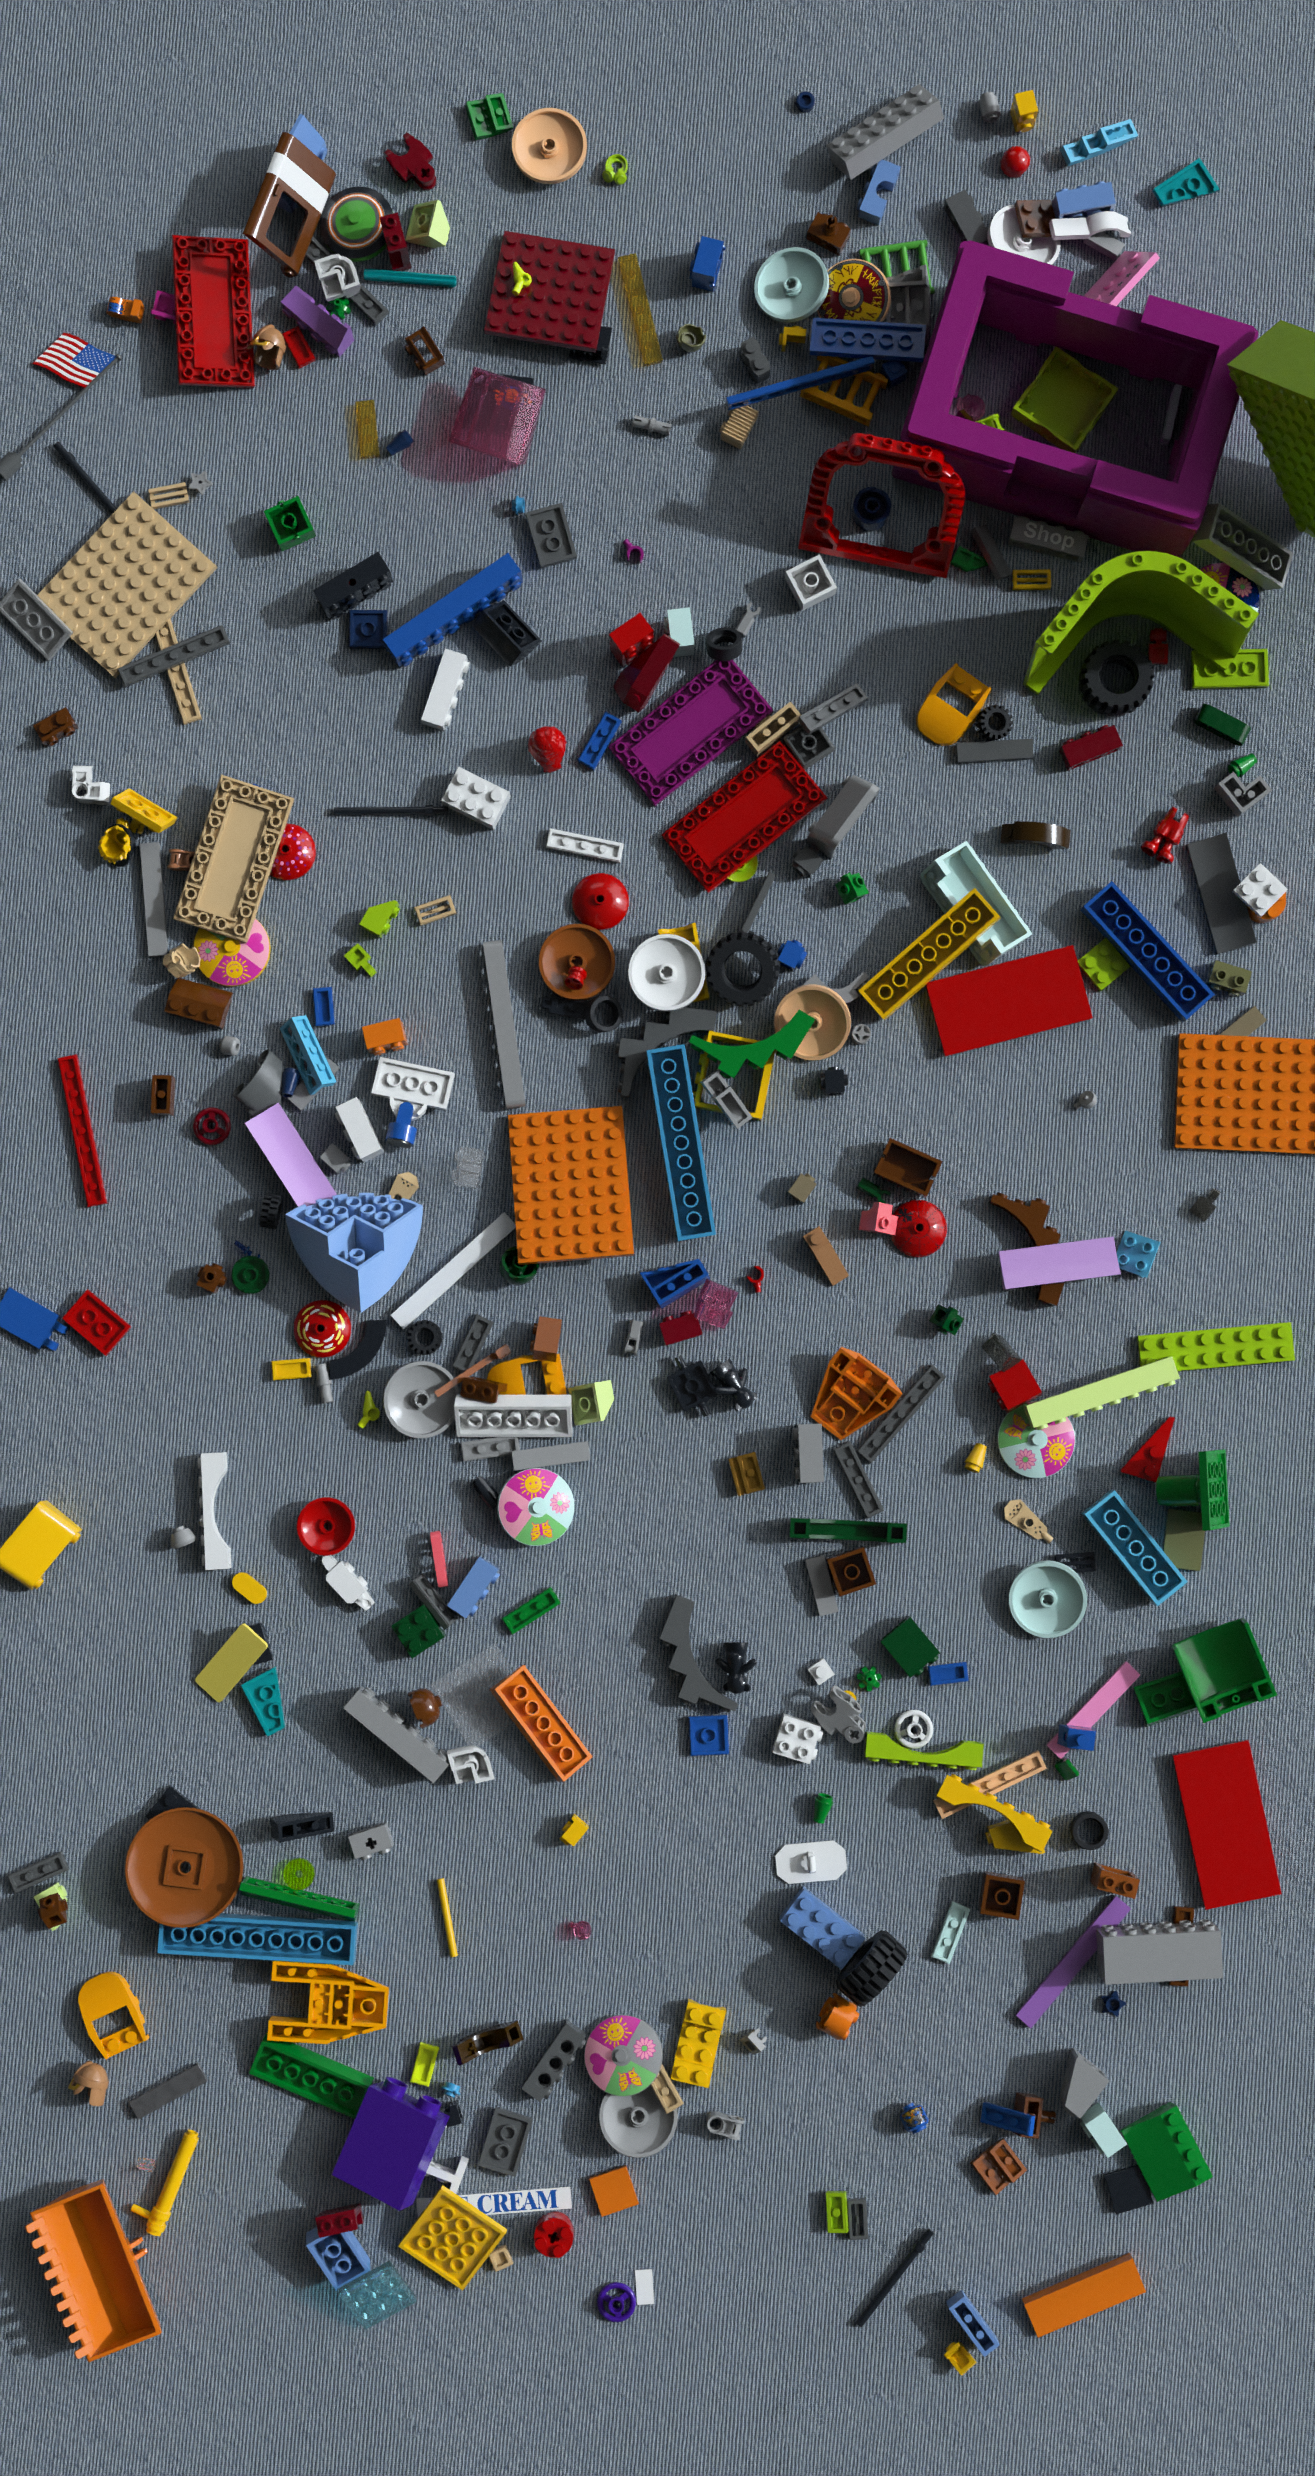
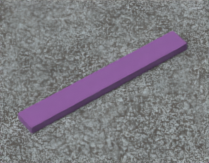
M1115 1895L1015 2015L1028 2027L1032 2028L1096 1952V1928H1101L1102 1925H1113V1927H1116L1131 1908Z

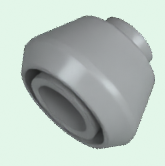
M184 1526L173 1529L174 1534L170 1535L171 1547L174 1549L186 1546L196 1539L195 1534L189 1528L185 1529Z

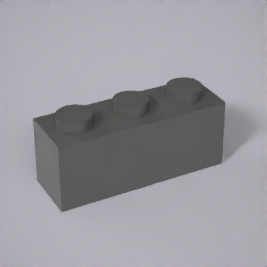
M963 190L945 199L943 208L961 241L971 240L989 246L987 237L988 227H985L982 222L981 212L975 209L972 196L968 195L966 190Z

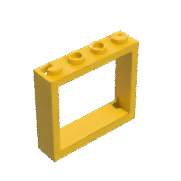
M709 1031L708 1036L704 1035L703 1039L710 1043L716 1040L736 1045H748L759 1042V1040ZM775 1049L764 1065L755 1113L749 1112L754 1120H762ZM705 1052L700 1054L698 1065H702L701 1073L697 1072L695 1084H698L697 1091H693L695 1108L723 1113L717 1105L701 1102L704 1087L700 1082L706 1078L709 1063L708 1053Z

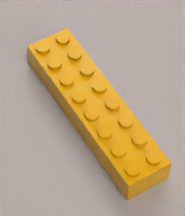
M975 888L972 889L858 991L877 1013L886 1020L999 921L1001 917Z

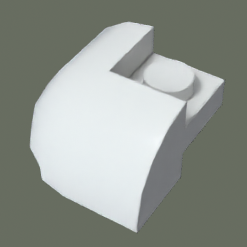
M335 254L314 261L328 302L343 296L350 298L360 291L361 285L356 268L347 257Z
M463 1746L447 1750L456 1784L475 1780L476 1784L494 1779L490 1760L483 1749L477 1746Z

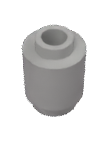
M993 92L983 93L979 100L982 119L988 123L996 122L1001 116L997 96Z

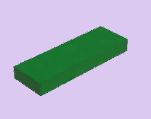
M549 1587L503 1617L502 1620L513 1635L561 1604L553 1589Z

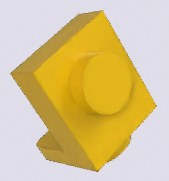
M801 326L784 327V333L779 335L778 345H782L781 351L785 352L786 341L805 343L807 329H803Z
M953 2342L945 2349L947 2351L944 2354L945 2358L949 2359L961 2376L977 2363L960 2342Z

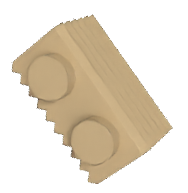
M749 406L730 410L728 422L724 421L719 431L721 432V440L741 449L758 418L759 411Z

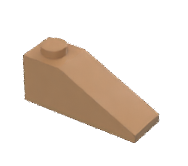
M820 1226L802 1237L832 1286L849 1276Z

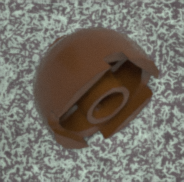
M425 1688L408 1692V1696L413 1697L409 1700L417 1720L420 1719V1722H423V1724H420V1727L423 1729L435 1723L440 1715L439 1707L442 1706L439 1695L434 1696L432 1691Z

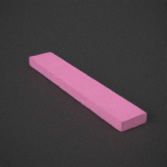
M1125 1661L1065 1725L1091 1728L1137 1680L1140 1674ZM1057 1733L1046 1746L1062 1759L1071 1748L1057 1744Z

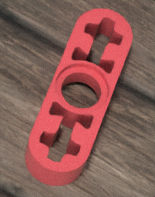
M430 1532L438 1587H447L448 1576L441 1532Z

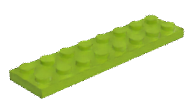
M1291 1322L1137 1336L1140 1366L1171 1356L1177 1371L1295 1360Z

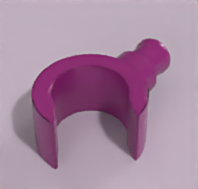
M628 539L624 540L623 544L627 549V560L629 561L632 552L637 551L641 555V563L644 559L642 548L633 546Z

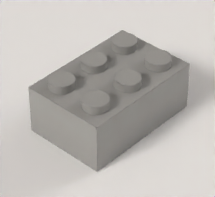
M796 1424V1428H793V1440H797V1448H794V1459L798 1460V1467H794L795 1479H798L799 1483L824 1482L822 1424Z

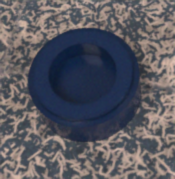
M804 91L797 96L796 107L799 111L806 113L814 108L815 98L812 93Z

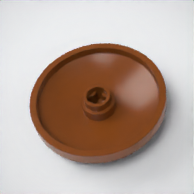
M584 924L565 925L552 932L543 943L539 954L540 974L547 987L556 995L568 1000H586L601 993L610 983L615 970L614 950L607 937L596 928ZM572 966L581 967L587 972V977L583 981L584 985L581 990H573L565 985L568 970Z

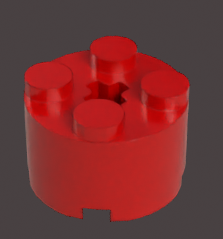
M553 2211L543 2215L537 2221L534 2243L536 2249L546 2257H563L572 2246L574 2228L567 2215ZM556 2232L557 2236L552 2237L551 2234Z

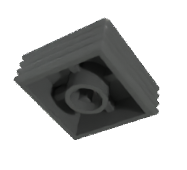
M799 726L783 737V742L804 770L832 753L835 748L822 728L808 735L804 728ZM805 741H808V742H811V741H812V742H813L812 747H811V748H810L809 746L806 747V746H805V743H806Z

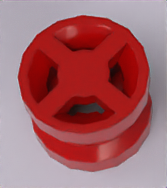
M578 966L570 967L568 976L565 979V985L573 990H581L584 985L583 981L587 977V972Z

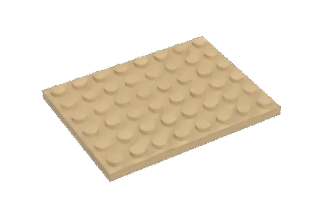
M133 491L37 596L73 632L70 638L116 678L119 675L118 668L129 664L155 636L156 632L167 623L168 619H171L217 569V566Z

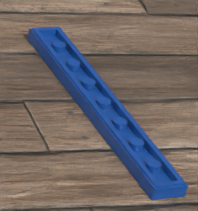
M873 356L729 396L726 398L727 409L733 410L871 371L874 367Z

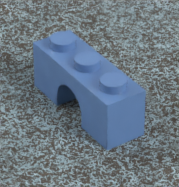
M883 159L877 165H873L870 174L873 177L871 182L867 181L863 191L866 193L864 199L860 198L857 205V210H859L858 218L876 225L880 224L886 209L887 200L880 198L876 192L881 189L893 192L901 166Z

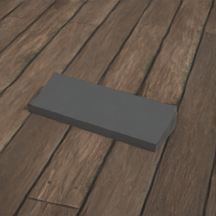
M1227 833L1187 844L1186 848L1216 955L1254 945L1257 941L1247 905L1232 892L1240 884Z

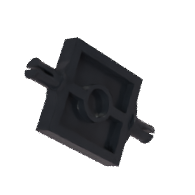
M682 1355L678 1356L681 1363L677 1357L674 1358L679 1369L675 1374L667 1377L683 1411L699 1407L703 1417L707 1416L704 1408L708 1415L711 1414L706 1403L718 1394L715 1392V1387L702 1361L686 1365Z

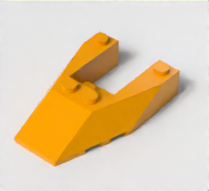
M273 1960L271 1981L310 1983L308 2018L271 2016L268 2021L267 2041L328 2044L333 2041L386 2028L389 1987L333 1964Z

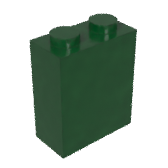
M907 1616L879 1640L910 1678L912 1676L915 1678L924 1671L923 1667L928 1663L931 1665L939 1658L937 1656L940 1654L938 1649L910 1616Z

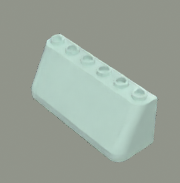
M967 841L934 860L921 873L922 883L944 914L975 888L1001 917L999 921L968 947L981 965L987 966L1032 935L1017 910L1014 909Z

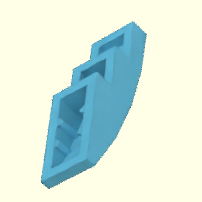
M1131 119L1100 128L1096 133L1083 136L1077 142L1062 146L1060 151L1067 166H1071L1117 148L1137 138L1138 134Z

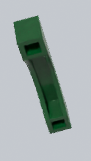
M790 1517L789 1537L906 1543L907 1524Z

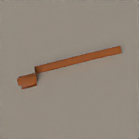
M503 1345L495 1353L490 1354L434 1393L439 1397L462 1382L463 1377L471 1376L495 1359L504 1358L511 1353L509 1352L511 1351L509 1346Z

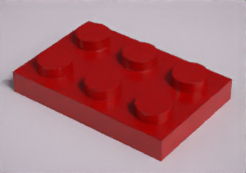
M89 1289L84 1292L62 1318L105 1356L113 1350L132 1328L131 1325Z

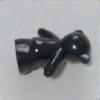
M730 1358L710 1372L722 1385V1387H716L715 1392L722 1395H732L735 1411L746 1409L757 1399L758 1396L755 1392H751L744 1387L748 1370L743 1368L739 1377Z
M724 1642L727 1663L721 1658H718L716 1663L729 1674L727 1683L723 1685L725 1691L740 1694L751 1690V1686L747 1684V1678L744 1674L750 1671L757 1661L751 1659L747 1662L746 1653L749 1642Z

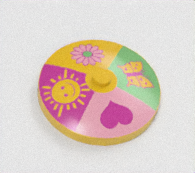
M256 918L247 943L201 928L197 931L194 939V947L201 958L199 969L211 981L222 986L237 987L252 982L261 975L270 958L271 946L269 936Z

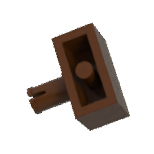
M817 212L807 231L806 239L840 256L850 237L851 229L843 222L838 223L836 217L832 219L833 215Z
M1016 2092L1014 2110L1035 2116L1033 2136L1012 2133L1020 2137L1039 2139L1041 2122L1054 2124L1056 2120L1051 2117L1056 2118L1055 2111L1042 2110L1043 2098L1035 2094Z

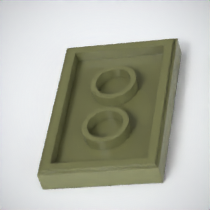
M1168 1508L1163 1544L1164 1553L1176 1568L1200 1571L1205 1531H1202V1513Z

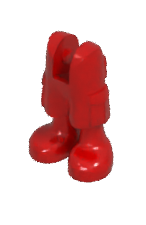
M1173 806L1153 830L1155 837L1151 841H1144L1141 845L1142 851L1153 857L1162 839H1165L1166 842L1156 856V860L1165 864H1172L1174 861L1171 848L1173 845L1179 844L1189 815L1184 813L1178 822L1175 821L1173 818L1178 809Z

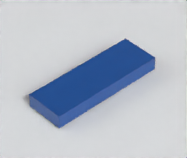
M605 711L578 758V762L595 770L622 720Z
M983 2102L980 2122L1025 2136H1033L1035 2116Z

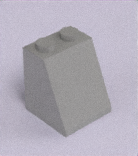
M1074 2048L1070 2050L1059 2097L1063 2102L1061 2105L1065 2108L1064 2110L1072 2117L1076 2115L1081 2119L1109 2083V2080L1103 2071Z

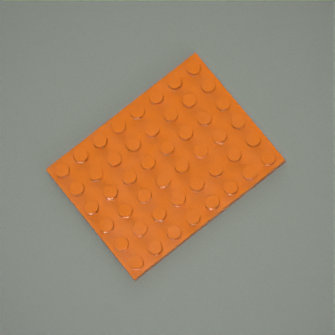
M1179 1033L1174 1148L1315 1154V1039Z
M622 1106L508 1115L518 1264L634 1256Z

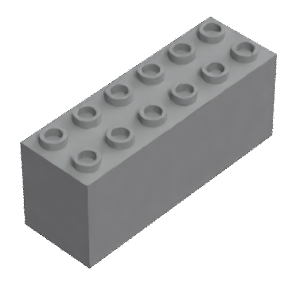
M1208 1919L1198 1920V1923L1182 1920L1179 1921V1924L1163 1921L1160 1922V1925L1144 1922L1140 1923V1926L1126 1923L1121 1924V1927L1102 1925L1101 1928H1096L1098 1975L1105 1985L1223 1978L1221 1931Z

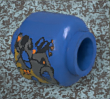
M914 2103L903 2107L904 2112L900 2114V2119L907 2132L915 2134L927 2128L926 2124H928L929 2119L921 2105L915 2106Z

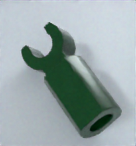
M864 1177L857 1186V1189L872 1198L875 1196L877 1201L881 1203H886L881 1199L882 1194L891 1195L888 1190H880L878 1185Z

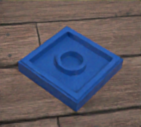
M727 1715L689 1716L690 1756L729 1754Z

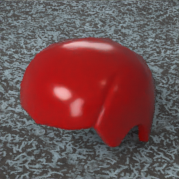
M1021 146L1010 147L1001 158V169L1010 178L1021 177L1030 165V155Z

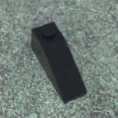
M333 1812L286 1814L271 1817V1837L281 1843L334 1832Z

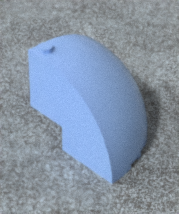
M359 1193V1196L348 1197L347 1194L332 1196L333 1199H317L315 1204L307 1207L304 1204L285 1214L293 1245L311 1275L333 1297L361 1313L389 1291L407 1266L419 1237L423 1205L405 1198L401 1200L392 1199L391 1195L387 1194L385 1196H374V1193Z

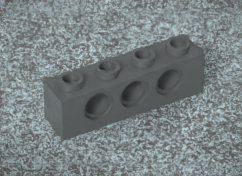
M566 2020L523 2082L521 2089L539 2102L543 2098L547 2099L553 2091L551 2088L553 2083H558L564 2075L562 2070L566 2065L569 2067L574 2061L575 2056L573 2054L577 2049L581 2050L587 2041L585 2040L586 2033ZM567 2041L571 2043L572 2047L569 2050H565L561 2047V2044ZM558 2058L561 2063L558 2066H553L550 2060ZM546 2074L549 2077V2081L541 2082L539 2076Z

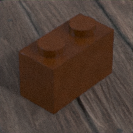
M152 1075L151 1114L155 1116H174L175 1077L172 1075Z

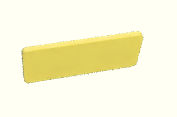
M245 1623L241 1624L195 1678V1682L214 1700L221 1702L267 1649L268 1644Z

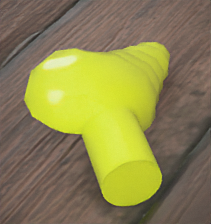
M513 262L514 282L516 284L512 293L518 296L522 288L528 287L531 284L532 279L528 273L521 269L517 262Z
M370 1391L365 1393L362 1410L363 1417L357 1424L363 1429L369 1420L375 1421L380 1416V1411L376 1408Z

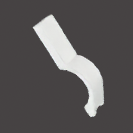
M1112 211L1098 212L1086 218L1051 219L1049 222L1053 240L1088 239L1092 235L1106 230L1118 231L1120 237L1131 236V231L1127 225L1128 218Z

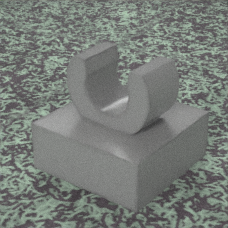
M760 2029L745 2034L740 2039L752 2055L761 2052L766 2047L763 2043L766 2042L767 2037L765 2036L761 2039L757 2037Z

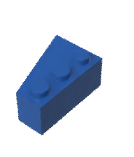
M699 1259L640 1273L661 1309L710 1280L708 1272Z

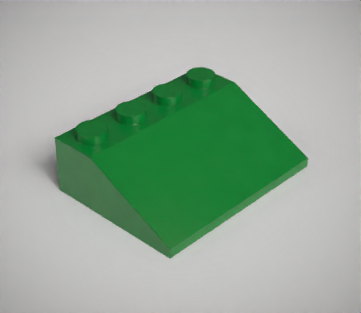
M1168 2102L1120 2130L1157 2202L1197 2187L1213 2177L1179 2108L1174 2103Z

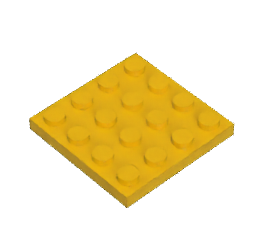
M442 2185L399 2242L398 2247L463 2291L504 2237L507 2229Z

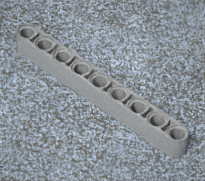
M502 940L483 942L506 1108L526 1107Z

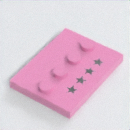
M1124 251L1084 297L1117 306L1160 259L1156 252Z

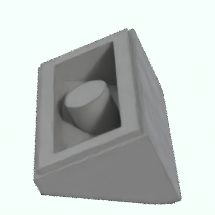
M1103 231L1092 235L1088 239H1084L1083 242L1114 261L1117 260L1125 246L1124 243Z

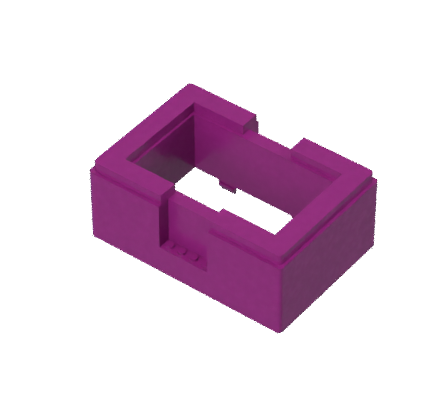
M975 241L961 242L899 441L940 449L945 455L944 460L953 466L954 471L962 479L965 488V500L1014 515L1024 516L1034 521H1044L1050 526H1063L1066 530L1073 532L1074 530L1084 532L1085 535H1089L1090 538L1132 551H1157L1181 558L1201 525L1240 397L1236 391L1238 387L1229 375L1230 370L1227 364L1257 340L1258 331L1251 325L1153 295L1147 297L1141 313L1133 312L1068 292L1074 271ZM977 323L1013 333L1017 341L1039 347L1040 343H1046L1128 368L1130 371L1129 375L1153 381V378L1157 377L1194 388L1179 439L1174 441L1168 460L1170 469L1166 480L1102 460L1085 457L949 414L953 399H957L964 376L961 373ZM893 466L891 474L894 478L943 492L937 482L924 479L920 476L918 470Z

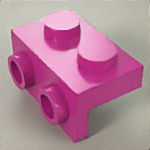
M157 290L154 307L151 309V314H155L156 319L166 321V318L174 320L173 323L175 324L174 294Z

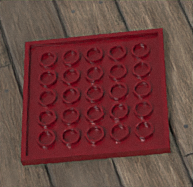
M504 231L484 334L596 353L615 249ZM513 262H517L521 269L528 273L532 279L531 284L528 287L522 288L518 296L512 293L516 284L514 282Z

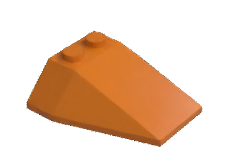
M840 1347L829 1361L811 1418L822 1424L824 1428L837 1438L843 1440L890 1410L903 1393L890 1376L860 1353Z

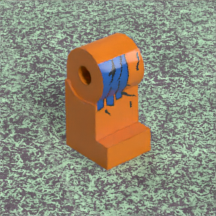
M110 297L106 313L111 317L141 324L145 307L141 300L134 299L132 301L119 297Z

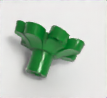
M342 297L329 301L330 305L326 306V310L331 312L330 316L335 314L336 316L338 315L339 319L345 318L344 313L350 314L351 312L350 308L347 307L350 304L349 300H342Z
M866 1666L862 1667L863 1673L856 1675V1678L861 1680L858 1686L860 1688L866 1686V1691L868 1692L872 1691L873 1686L879 1688L880 1683L878 1680L882 1679L881 1673L876 1674L877 1669L874 1666L870 1670Z

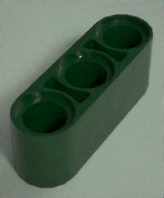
M1204 703L1194 719L1196 725L1237 746H1243L1251 730L1248 724Z

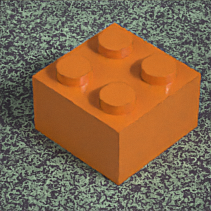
M400 1018L362 1027L367 1050L370 1054L374 1053V1056L385 1054V1050L389 1049L399 1051L408 1045Z

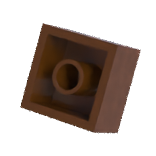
M863 1546L826 1558L839 1597L876 1585Z
M984 1871L978 1904L980 1914L1019 1920L1025 1880L1018 1876Z

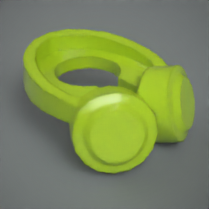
M614 154L607 159L605 171L602 173L603 179L607 183L615 181L616 184L622 185L626 182L628 169L626 158L620 154ZM618 162L622 165V168L614 173V168L611 165Z

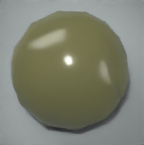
M693 324L681 326L676 335L679 347L685 352L698 351L706 339L702 328L696 327Z

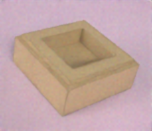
M506 2244L494 2249L489 2255L495 2272L514 2263Z

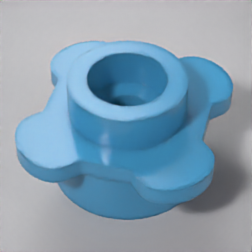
M446 2082L441 2088L445 2090L444 2094L455 2098V2095H460V2086Z

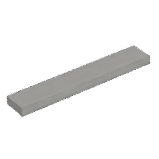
M140 843L148 956H165L168 954L160 843Z

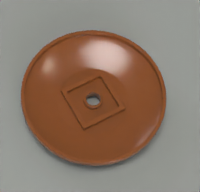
M197 1808L171 1809L150 1819L135 1835L126 1857V1883L136 1905L152 1920L171 1927H194L213 1920L231 1904L239 1890L243 1877V1855L234 1832L216 1815ZM185 1861L191 1865V1870L188 1873H183L180 1869L181 1864Z

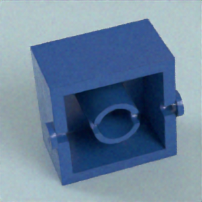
M702 236L701 241L696 243L695 257L691 261L689 279H692V287L714 292L723 258V250L726 248L724 241Z

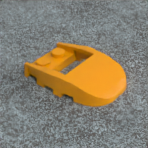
M955 663L926 695L916 717L918 730L938 745L949 746L956 743L975 723L992 688L983 684ZM945 682L976 703L967 717L937 696Z
M559 1353L557 1354L556 1362L533 1359V1355L517 1356L497 1363L490 1369L487 1380L507 1384L506 1392H499V1395H526L521 1364L541 1361L547 1395H567Z
M104 1972L83 1984L78 1996L79 2008L88 2035L105 2060L149 2039V2034L146 2035L143 2024L145 2020L140 2011L138 1998L133 1995L130 1985L122 1975L116 1972ZM127 2006L134 2023L99 2039L92 2021Z

